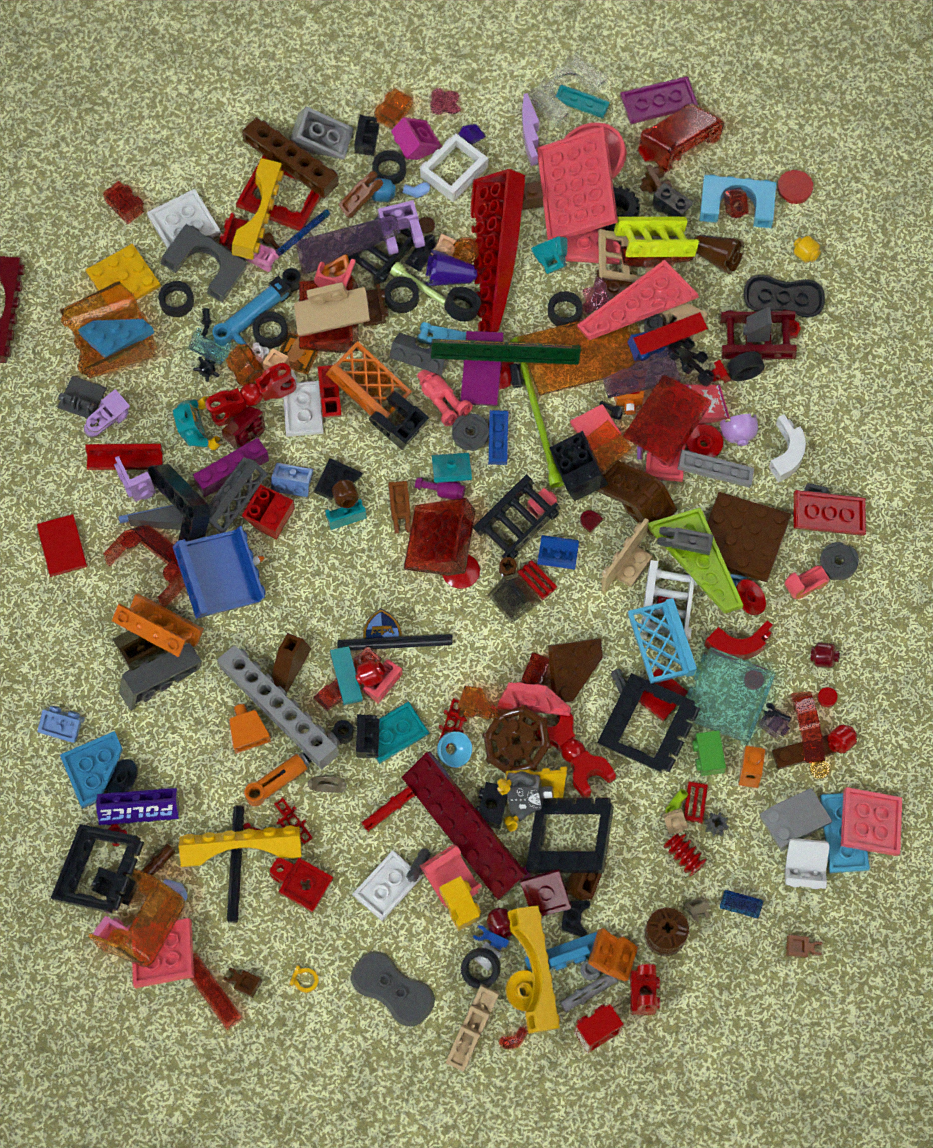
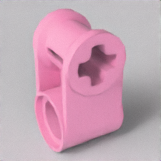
M261 244L259 253H255L253 260L245 259L270 272L271 266L279 258V254L274 249Z

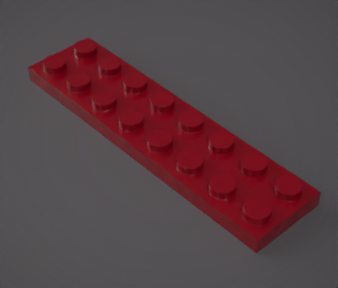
M430 751L426 752L401 777L452 843L458 846L462 856L497 900H501L527 875L522 866Z

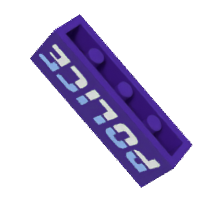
M177 788L97 794L96 811L99 825L179 819L180 806Z

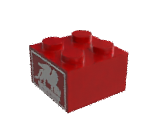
M603 1004L594 1010L595 1013L592 1016L588 1017L585 1015L577 1021L574 1034L587 1054L617 1036L623 1030L624 1024L611 1004L607 1006Z

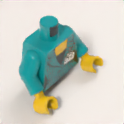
M203 396L199 400L193 399L180 402L172 412L178 433L188 446H208L213 451L218 449L222 445L217 443L220 437L214 436L211 440L206 438L199 409L203 410L206 408L205 400L208 396Z

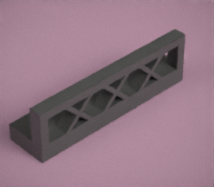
M243 458L208 504L210 507L208 523L212 524L220 533H224L268 475L254 460ZM256 469L260 475L256 480L252 481V473ZM247 485V493L241 496V488ZM236 500L235 509L230 511V503ZM225 515V522L220 526L217 520L220 516Z

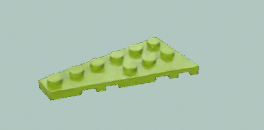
M701 507L648 523V529L657 539L660 537L674 538V536L668 537L660 534V527H677L712 534ZM714 537L710 555L672 548V546L665 547L724 614L743 608L741 598Z

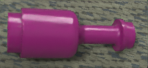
M417 477L415 481V488L421 490V488L435 490L440 498L454 501L463 500L466 486L460 482L434 483L423 480V477Z

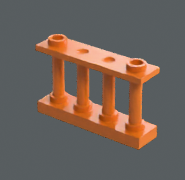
M139 593L134 596L130 609L122 604H118L112 622L177 657L181 655L185 642L190 643L193 647L197 646L204 628Z

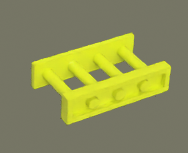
M617 217L618 222L615 225L614 234L627 237L629 242L625 254L626 257H695L699 241L698 239L686 238L684 234L688 222L686 217ZM634 236H643L645 240H636ZM652 236H660L662 240H653ZM669 236H677L679 239L670 240Z

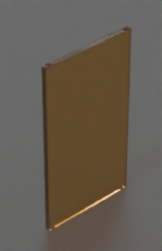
M582 321L517 337V341L521 343L581 346L579 365L527 363L539 396L610 378L611 372L638 371L653 366L651 359L642 362L641 360L635 361L628 340L631 334L640 333L636 322L592 340H588L578 329L577 325Z

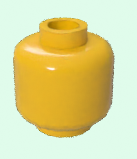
M810 236L799 237L793 244L795 246L794 254L805 263L814 262L821 253L820 244Z

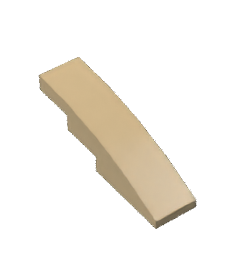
M483 984L480 985L473 1004L455 1039L446 1064L463 1072L465 1071L500 992Z

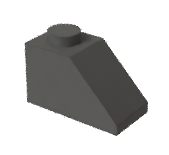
M766 307L746 318V324H743V336H747V342L770 340L772 327L770 307Z

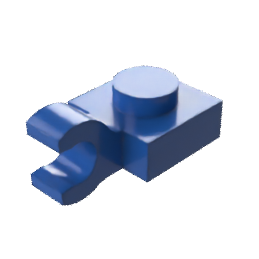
M481 925L478 928L483 930V936H473L477 941L490 940V945L499 950L502 947L507 948L510 943L509 940L492 933Z

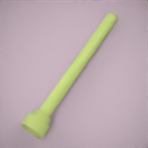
M400 262L394 264L390 271L391 275L394 277L404 276L411 278L416 282L421 291L444 305L445 297L406 272L405 266Z

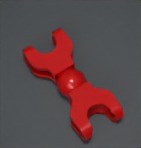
M278 363L265 370L259 378L255 379L256 384L247 383L241 388L240 392L238 388L217 392L206 399L205 405L211 413L213 422L217 426H224L236 418L247 406H256L263 398L265 401L283 398L296 390L297 384L291 376L292 373L289 365ZM280 370H286L285 374L278 376ZM286 382H290L291 385L289 387L282 386ZM213 402L220 403L217 407H211ZM225 413L223 419H217L219 414Z
M571 713L570 716L556 715L559 723L553 727L547 726L549 741L552 744L551 747H555L561 752L563 759L571 763L574 788L582 798H589L591 796V787L587 782L588 779L593 776H601L607 783H611L616 780L615 771L605 758L591 755L586 750L584 744L576 739V735L573 732L574 719ZM538 730L536 737L541 741L540 730Z

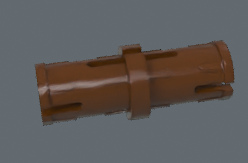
M165 844L159 853L150 858L151 861L139 872L140 876L148 882L159 869L162 870L166 861L176 853L170 845Z

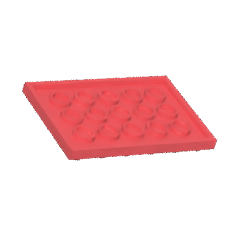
M603 126L537 148L548 240L557 236L569 238L618 222L606 129Z

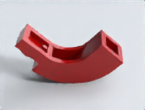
M333 365L317 366L323 419L342 417L339 387L326 375Z
M767 620L752 636L745 639L733 638L720 627H717L705 640L704 646L713 654L723 659L732 661L747 660L757 656L765 649L766 641L772 635L773 624Z

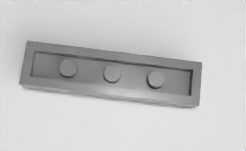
M681 450L677 468L678 470L748 488L752 485L754 468L686 450Z

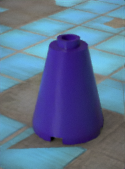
M431 250L433 257L429 256L426 276H429V282L426 281V286L470 284L473 280H476L477 269H474V265L440 251Z

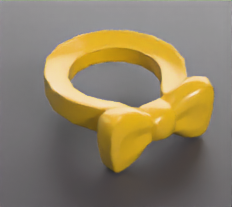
M297 965L289 985H295L299 991L304 993L312 992L318 985V975L310 968H301ZM298 974H312L314 984L310 988L301 987L296 980Z

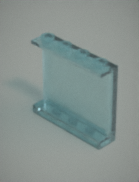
M710 647L709 652H704L701 659L702 669H697L693 680L696 681L694 687L690 686L687 694L688 698L695 701L694 706L700 708L695 721L692 722L714 731L719 730L722 734L740 740V745L748 746L776 672Z

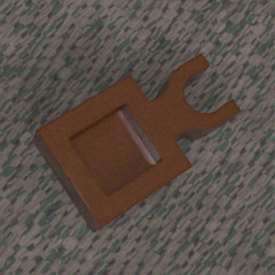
M230 967L228 970L234 976L232 978L224 976V981L229 984L235 983L233 988L236 991L253 998L262 983V979L245 970L239 975L235 969Z

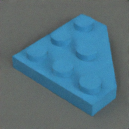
M144 319L93 320L78 329L80 336L107 361L154 334L153 327Z
M115 731L60 754L82 809L96 803L97 794H104L123 752Z

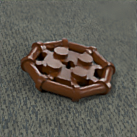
M521 705L520 707L502 712L498 711L495 719L482 735L487 755L486 762L492 764L505 774L506 771L529 769L536 771L540 761L552 746L549 741L547 719L528 709L527 705ZM518 715H519V720H518V721H510V722H509V721L506 719V718H510V717H514V716H518ZM527 717L535 722L532 727L525 723ZM502 722L504 727L502 728L498 736L494 735L495 731ZM538 730H540L541 741L536 739L535 734ZM520 736V745L516 744L514 746V739ZM492 741H496L499 750L494 753ZM539 747V750L537 751L536 755H535L534 758L532 759V758H531L532 754L534 753V751L536 750V748ZM504 756L508 758L510 761L509 764L506 765L499 759ZM523 759L527 762V764L516 766V762H519V760Z

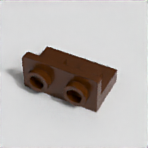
M376 284V289L366 290L370 321L363 322L364 327L385 324L386 317H389L388 308L383 305V301L386 300L385 291L380 289V284Z

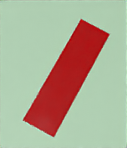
M701 312L633 339L640 354L643 355L705 331L708 327Z

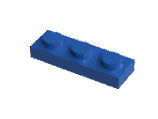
M490 410L488 465H507L508 411Z

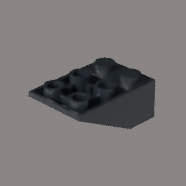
M583 431L549 447L566 490L574 501L608 485Z

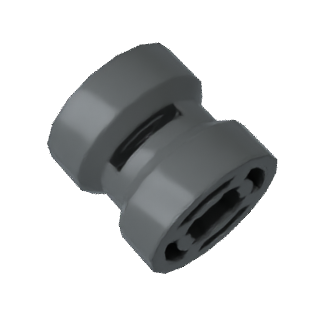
M656 314L645 318L644 332L662 327V317Z

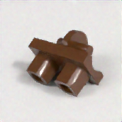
M650 164L645 167L647 172L645 177L641 179L643 183L640 185L642 192L655 193L663 183L672 187L668 179L660 182L659 179L664 177L665 174L661 166L652 168Z

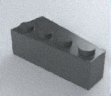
M190 643L184 645L179 657L170 652L162 653L151 662L146 661L139 668L126 671L121 678L119 694L130 711L137 708L135 706L136 703L141 700L147 702L152 699L151 696L156 691L163 692L173 684L172 681L175 680L178 683L199 670L202 661Z

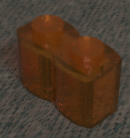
M396 88L391 92L389 91L385 96L384 102L378 104L375 108V118L381 124L393 129L413 106V98Z
M238 344L225 358L227 367L234 372L236 381L241 386L247 383H256L255 379L264 373V368L247 344Z

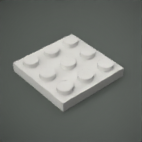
M195 189L147 212L148 218L167 249L185 224L195 226L199 229L200 233L212 238L221 234L219 227Z

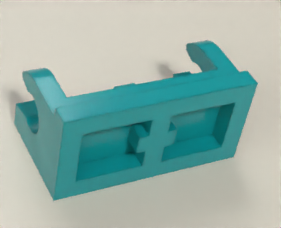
M358 499L351 508L341 507L329 511V509L325 510V516L331 530L367 519L362 499Z

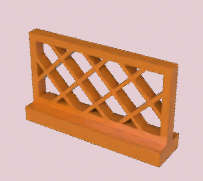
M358 341L326 374L370 416L375 411H378L388 418L396 410L392 407L387 411L382 407V400H387V397H381V388H390L391 393L394 391V388H401L405 392L402 396L405 399L412 393L406 385ZM356 348L363 353V359H353V351ZM342 362H350L351 371H344L339 365ZM353 362H362L364 371H354ZM366 363H374L377 372L367 371ZM354 375H364V384L355 382ZM367 375H377V384H368ZM380 375H387L390 378V384H381ZM368 388H378V397L369 395Z

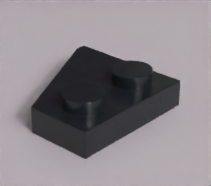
M329 458L314 493L332 500L334 498L332 488L338 481L350 480L354 483L361 478L362 472Z

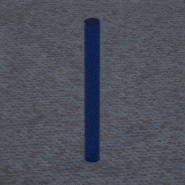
M325 209L279 247L276 253L279 256L283 255L330 215L329 210Z

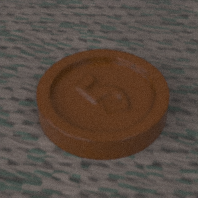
M422 217L419 219L422 233L428 234L435 229V222L432 218Z

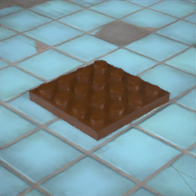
M719 492L707 523L712 535H714L713 537L728 571L768 582L791 519V513Z

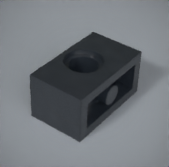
M486 782L485 787L480 788L478 799H482L480 806H476V810L490 827L501 829L508 796L507 794H500L497 789L499 787L498 784ZM494 802L497 806L489 809L486 807V804Z

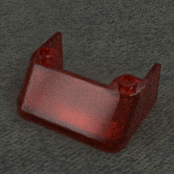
M142 525L124 531L103 553L106 564L110 567L126 549H133L139 543L167 564L163 570V576L170 584L158 596L160 605L166 608L185 587L172 547L174 544L149 525Z

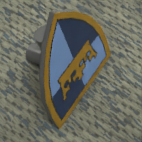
M382 608L369 617L363 629V638L402 636L401 627L396 618Z

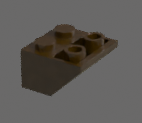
M129 630L112 639L129 670H135L144 662L152 661L162 653H165L164 649Z

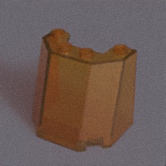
M120 281L60 310L62 314L61 322L64 327H68L73 331L75 336L74 343L81 353L79 355V364H77L78 370L89 379L156 357L155 350H157V345L153 334L104 358L78 332V329L93 320L144 319L148 323L146 315L139 309L135 296Z

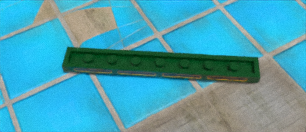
M432 339L430 357L431 359L579 365L581 346Z

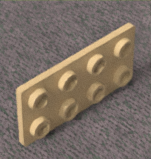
M343 282L307 290L309 300L294 303L297 332L300 337L370 321L365 287L347 291Z
M645 518L642 523L639 522L636 525L633 536L628 537L623 544L624 548L622 551H617L612 559L614 562L610 567L606 566L603 570V578L601 580L602 591L605 592L615 578L632 588L652 560V555L638 547L647 535L648 519Z

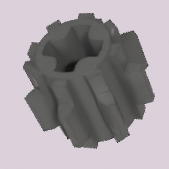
M721 812L718 815L710 813V818L705 819L704 822L708 826L705 832L713 833V838L715 834L723 837V831L729 829L726 823L728 817L723 818ZM715 821L719 822L718 828L714 827Z

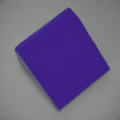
M477 124L463 126L458 134L470 145L486 137Z

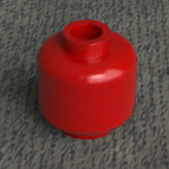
M370 659L357 667L355 677L360 685L363 684L365 687L371 688L384 680L386 671L380 661Z
M838 725L828 734V746L833 752L845 754L857 743V733L849 725Z

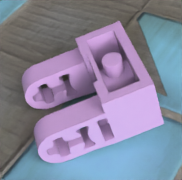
M413 200L378 209V219L389 255L398 253L394 231L410 228L415 248L425 246Z
M116 389L103 398L98 406L99 409L87 418L84 426V432L87 436H98L116 421L121 423L129 414L130 405Z

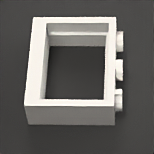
M455 134L452 138L446 140L440 150L437 149L433 153L432 158L428 162L425 161L421 165V178L454 202L473 183V179L478 178L488 168V157ZM457 147L476 162L450 186L433 173L432 170Z

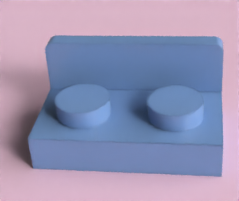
M276 463L271 477V490L278 493L308 497L313 469Z
M57 706L43 709L37 732L75 743L80 725L84 722L85 718L80 717V713L74 711L63 712L61 711L62 708Z

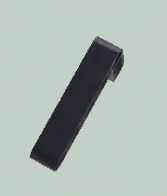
M169 464L149 466L148 474L153 485L183 515L178 541L185 539L187 542L205 537L210 518V507L207 502Z

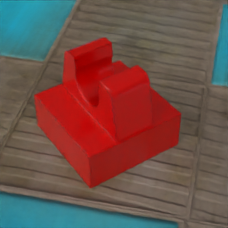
M722 361L714 362L716 368L711 370L714 374L713 382L721 379L724 383L731 381Z

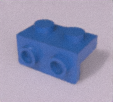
M542 535L537 564L575 570L579 541Z

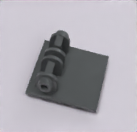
M72 376L65 392L59 394L58 400H60L57 408L88 418L97 410L107 388Z

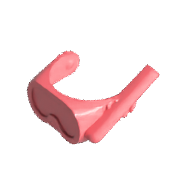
M351 259L345 273L333 278L321 274L325 263L320 262L314 278L315 284L318 287H324L343 282L346 288L356 260Z

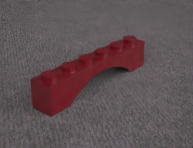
M0 256V283L4 287L5 306L0 318V363H7V359L11 357L12 353L10 341L14 340V330L12 329L13 324L17 323L15 311L20 305L18 293L22 291L23 286L21 275L24 276L25 265L22 264L20 257Z

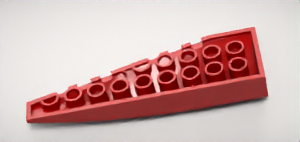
M510 168L473 179L470 211L471 218H476V226H471L472 233H477V239L472 242L474 251L478 252L473 257L474 269H477L475 284H480V292H475L481 299V306L477 313V316L482 318V321L478 323L479 332L499 331L514 271L521 224L525 175Z

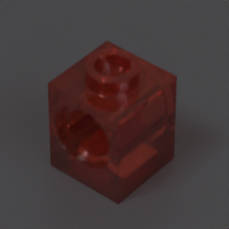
M742 188L724 191L725 210L731 218H740L745 214H749L747 193Z

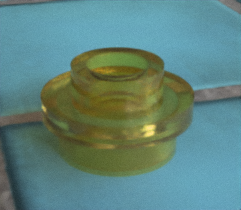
M816 759L811 763L810 773L813 777L822 779L829 774L830 766L825 760ZM821 765L822 770L816 771L817 766Z

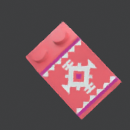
M686 384L671 387L667 390L666 399L675 427L689 428L730 419L720 385Z

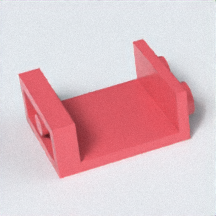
M454 844L420 865L421 870L446 908L448 907L439 892L440 886L461 876L463 881H468L472 889L470 891L472 897L482 887L480 883L475 881L460 856V849Z

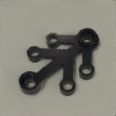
M686 338L685 341L679 340L665 346L669 352L668 356L672 360L677 361L680 358L681 368L686 374H690L695 369L699 373L697 379L702 385L709 386L713 382V372L708 369L704 370L695 361L697 360L703 364L708 359L707 354L703 351H700L698 354L690 351L695 346L692 339Z

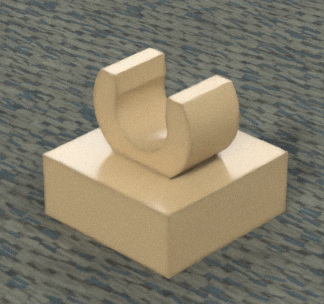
M681 808L663 814L670 835L681 833L688 828Z

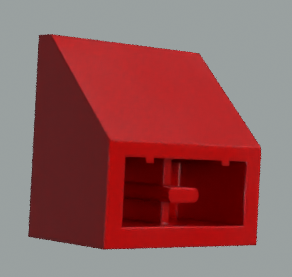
M260 484L243 512L242 517L258 531L277 540L295 509L294 500Z

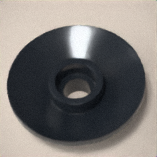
M124 759L117 763L106 788L108 793L127 792L133 786L138 775V767L134 761Z

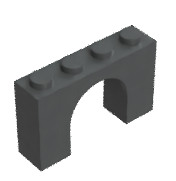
M185 224L163 254L161 264L177 273L186 259L195 253H206L213 256L219 264L220 271L208 286L207 294L223 303L246 271L248 263L243 257L232 255L226 246H220L212 237L200 233L199 229L195 226Z

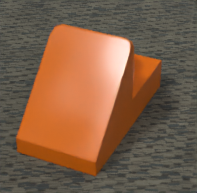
M345 254L325 265L321 274L331 278L344 274L349 265L348 255Z

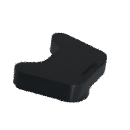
M570 901L572 907L563 911L561 929L566 933L584 937L587 935V931L581 925V916L585 910L590 908V901Z

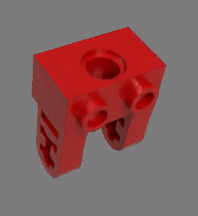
M641 964L637 966V970H631V1015H656L657 1009H660V997L656 996V989H660V977H656V965ZM648 989L651 995H641L640 990Z

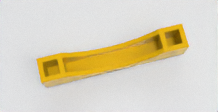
M260 158L256 170L255 183L260 191L261 204L254 217L244 226L237 229L232 243V255L253 260L255 253H259L261 246L259 240L264 238V225H268L270 214L268 213L274 207L275 200L273 197L278 195V182H282L283 179L282 163Z
M286 826L276 829L268 827L263 830L246 829L239 832H207L202 835L186 834L179 836L181 867L201 866L216 854L236 848L260 849L283 859L302 857L300 827Z
M538 906L508 911L511 933L524 947L532 968L533 990L530 1004L525 1013L528 1033L532 1034L559 1029L560 1018L556 1010V996L553 993L552 974L549 970V956L546 952L545 934L542 931V916Z

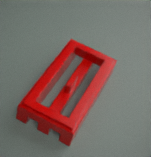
M532 560L517 571V574L542 600L557 589V586ZM531 567L551 587L550 589L530 569ZM524 572H527L546 593L543 594Z
M688 781V796L686 797L684 808L686 821L703 824L708 784ZM695 787L692 815L688 816L691 788ZM699 788H703L700 816L696 817Z

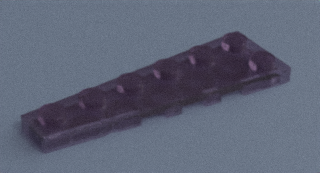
M391 215L295 241L302 273L309 274L316 271L320 262H324L327 265L345 254L350 256L400 234L397 217Z

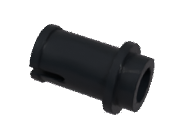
M521 364L509 365L512 380L510 384L513 388L523 387L525 381L522 379Z

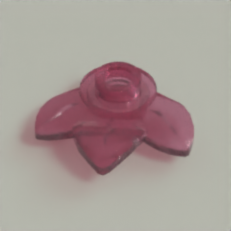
M436 88L432 91L430 108L434 114L440 115L444 112L456 114L461 111V108L456 104L459 100L457 92H444L441 88Z
M596 277L594 287L583 289V295L586 300L583 304L584 312L592 313L609 301V296L606 293L607 286L603 279Z

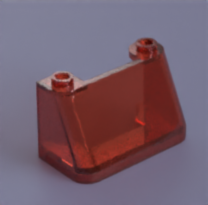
M686 104L681 110L651 128H645L640 134L641 137L638 144L667 173L673 169L671 164L675 160L680 161L682 155L704 141L707 143L711 142L712 144L718 142L721 138L725 122L720 117L695 104Z

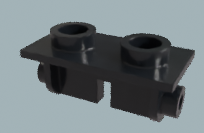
M432 234L424 236L425 246L415 248L405 261V264L420 272L428 262L429 256H432L431 250L435 248L437 243L434 241L435 236Z

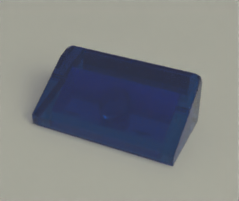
M724 890L720 909L758 919L764 901Z

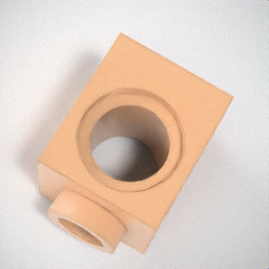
M272 348L263 361L264 371L278 363H286L290 367L289 357ZM280 370L278 376L285 374L286 370Z

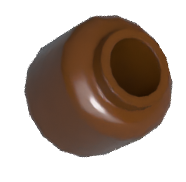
M340 480L332 488L335 503L339 507L351 508L359 499L356 486L350 480Z

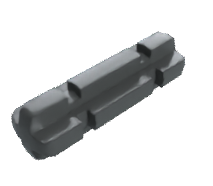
M616 669L612 671L611 676L621 695L627 681L623 677L621 669Z
M421 849L418 856L406 875L409 882H416L422 872L420 865L428 861L431 856L428 849Z

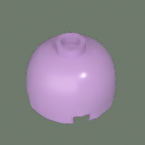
M751 414L730 417L731 421L725 422V419L720 422L724 438L730 443H737L738 446L748 445V441L752 440L758 432V421L755 414L753 417H751Z

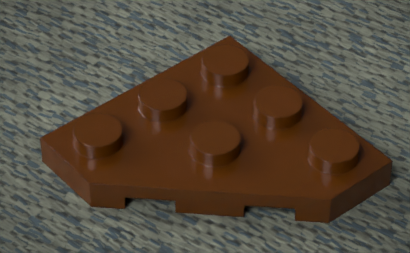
M601 638L548 645L551 690L564 702L574 701L603 658Z

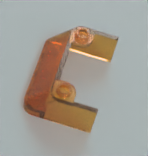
M134 869L131 876L139 883L138 888L140 892L147 896L129 930L117 928L109 934L107 940L91 933L88 937L100 950L141 967H147L156 959L185 907V900L180 893L156 877Z

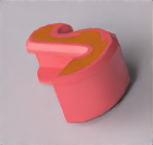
M818 565L799 576L795 572L787 577L784 585L793 599H801L815 589H821L826 586L830 579L823 567Z

